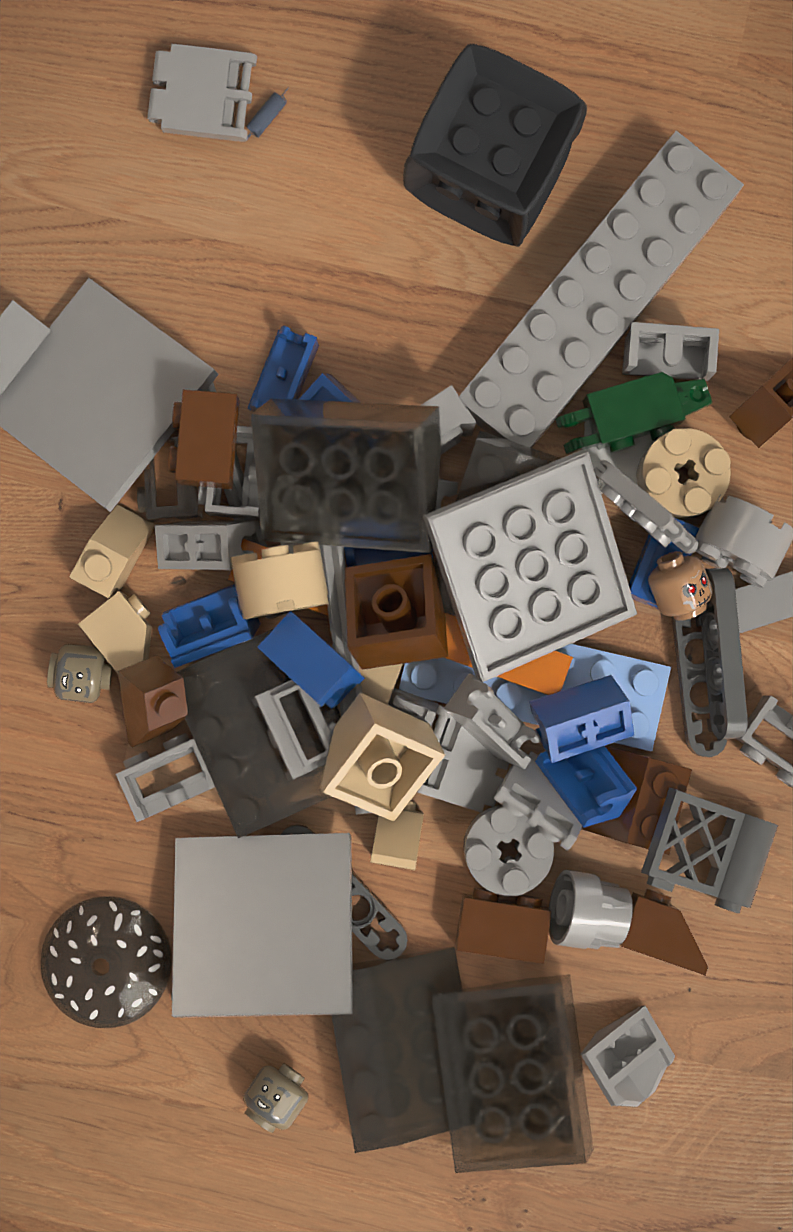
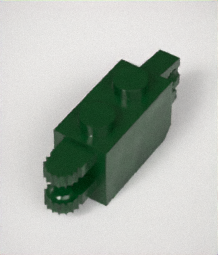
M659 372L589 393L583 400L585 409L565 414L555 420L558 429L571 428L586 421L590 423L593 434L569 440L563 445L566 454L597 446L598 450L609 447L611 453H616L634 447V439L650 434L652 441L657 440L662 435L676 429L675 427L679 426L686 419L685 417L710 406L712 400L705 379L674 383L673 377L664 372Z

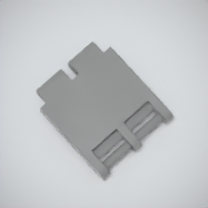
M171 44L170 52L156 51L152 81L155 85L166 86V90L151 89L147 115L148 121L161 124L163 133L238 142L247 141L248 131L244 129L247 104L252 102L253 94L249 92L251 68L256 66L257 55L248 52ZM240 66H243L240 90H237ZM235 103H238L236 126L233 128Z
M606 460L600 462L606 469L604 473L597 467L594 468L595 474L605 483V486L600 491L630 519L638 522L646 529L645 531L666 548L672 542L684 553L690 554L696 551L698 541L694 536L686 531L685 527L665 507Z
M438 705L436 714H439L434 733L445 756L417 792L482 813L484 805L495 806L496 800L493 798L504 778L495 775L497 768L507 770L510 763L492 755L448 714L443 706Z
M531 751L527 755L531 758V761L525 769L513 764L511 765L493 799L500 804L502 803L504 808L511 814L527 816V823L533 827L538 824L540 833L546 839L552 842H559L561 840L560 846L568 851L576 841L582 825L535 761L538 755Z

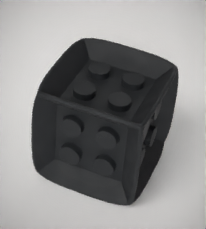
M469 43L449 69L418 129L410 155L404 164V187L419 201L442 215L490 239L519 247L536 222L564 168L572 142L577 138L582 129L587 113V105L572 90L549 76L501 52Z

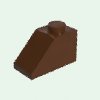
M793 357L729 416L737 425L739 432L745 438L751 440L758 448L793 418Z
M157 655L118 671L128 744L132 748L170 732L188 715L183 677Z
M648 888L644 896L633 892L631 896V924L628 934L620 946L706 976L708 970L707 963L681 911L675 906L669 905L672 897Z

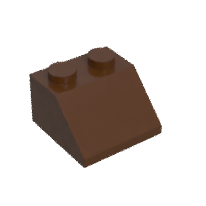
M431 554L345 568L347 648L362 670L448 657L446 617L434 560Z
M605 746L636 786L637 790L620 817L584 828L582 826L581 829L649 849L669 787L686 793L692 769ZM681 801L675 818L677 824L680 817L683 801ZM671 847L665 850L664 854L669 855Z

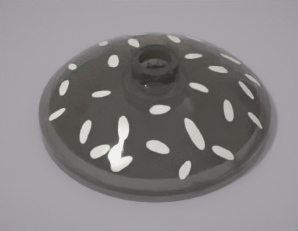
M94 897L75 904L54 922L43 943L40 961L41 974L48 995L54 1004L71 1019L95 1028L121 1027L143 1017L162 997L171 975V947L160 922L143 906L121 897ZM103 958L109 963V971L102 974L96 971L94 966L96 959Z

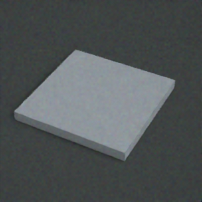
M88 278L49 327L51 329L49 335L0 396V427L111 512L176 428L172 427L173 406L175 401L182 402L183 389L206 391L219 374L192 352Z
M580 450L423 515L475 676L481 682L492 679L637 615L589 451Z
M350 833L175 838L172 1017L352 1014V840Z

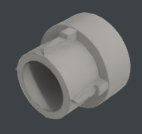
M572 870L562 871L556 879L549 903V908L552 911L549 935L555 945L580 949H599L600 946L619 948L628 934L632 919V899L628 889L619 887L618 884L600 881V877H597L595 874Z

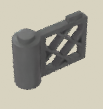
M669 787L641 873L649 875L646 883L648 885L672 892L674 885L677 884L717 897L715 906L740 914L742 906L747 908L752 906L778 825ZM683 801L688 803L694 820L679 829L675 818L680 803ZM701 808L706 809L708 811L703 813ZM720 815L726 816L727 820L722 835L713 840L707 823ZM698 830L704 846L688 855L683 839ZM674 845L680 862L666 871L659 869L664 851ZM708 857L711 868L706 883L698 882L693 866ZM684 872L686 877L680 876V874Z

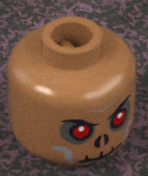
M680 551L671 552L660 557L657 560L658 566L651 571L648 577L649 586L660 612L667 616H673L675 620H687L703 613L707 608L706 603L711 599L713 589L700 559L694 556H683Z

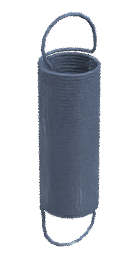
M274 92L248 125H246L251 131V135L255 134V137L258 138L281 109H283L287 103L286 99L282 98L285 92L281 96Z

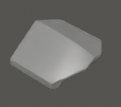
M645 1005L636 1008L597 1031L581 1053L582 1058L610 1105L637 1107L656 1091L667 1066L671 1065L675 1058L674 1053Z

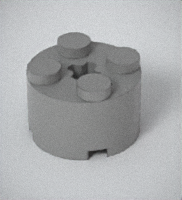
M729 495L726 501L722 498L718 502L719 496L713 508L708 511L695 536V539L698 541L696 552L703 555L701 560L714 568H726L728 565L741 572L740 578L744 581L764 588L767 581L773 580L793 541V528L784 522L782 528L779 529L771 524L774 515L764 509Z
M503 805L488 808L472 820L464 836V857L472 876L485 889L500 895L519 896L534 889L547 876L553 862L554 843L540 833L538 824L533 827L527 823V816H515L508 812ZM512 838L516 839L514 847L518 850V854L514 858L507 856L504 860L500 859L502 852L497 847L498 843L501 840L509 843Z

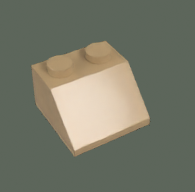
M359 693L334 726L321 789L323 793L395 821L444 758L445 753L429 723Z

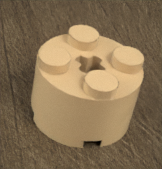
M690 428L674 429L658 438L643 454L637 468V484L665 507L674 518L679 520L692 519L713 508L718 498V502L723 498L730 482V457L721 444L709 434ZM682 466L688 469L687 475L692 478V480L689 479L684 484L678 482L679 474L674 471L679 470Z
M319 542L293 546L294 553L291 554L289 553L288 545L261 550L262 559L257 558V553L231 557L238 602L243 619L297 611L329 603Z

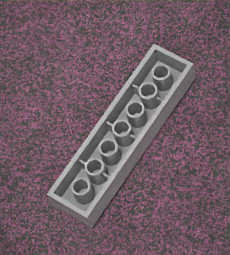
M675 131L460 394L459 397L475 419L476 424L522 461L628 331L631 322L637 320L729 207L744 184L678 131Z

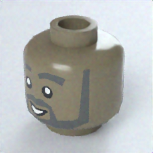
M65 644L58 653H51L47 687L54 688L55 696L60 700L94 703L99 698L101 689L110 690L113 667L105 663V657L97 647Z
M283 1063L279 1070L273 1066L263 1067L243 1095V1101L248 1107L244 1113L271 1133L276 1128L280 1130L288 1129L309 1099L307 1091L301 1086L305 1078L285 1063Z

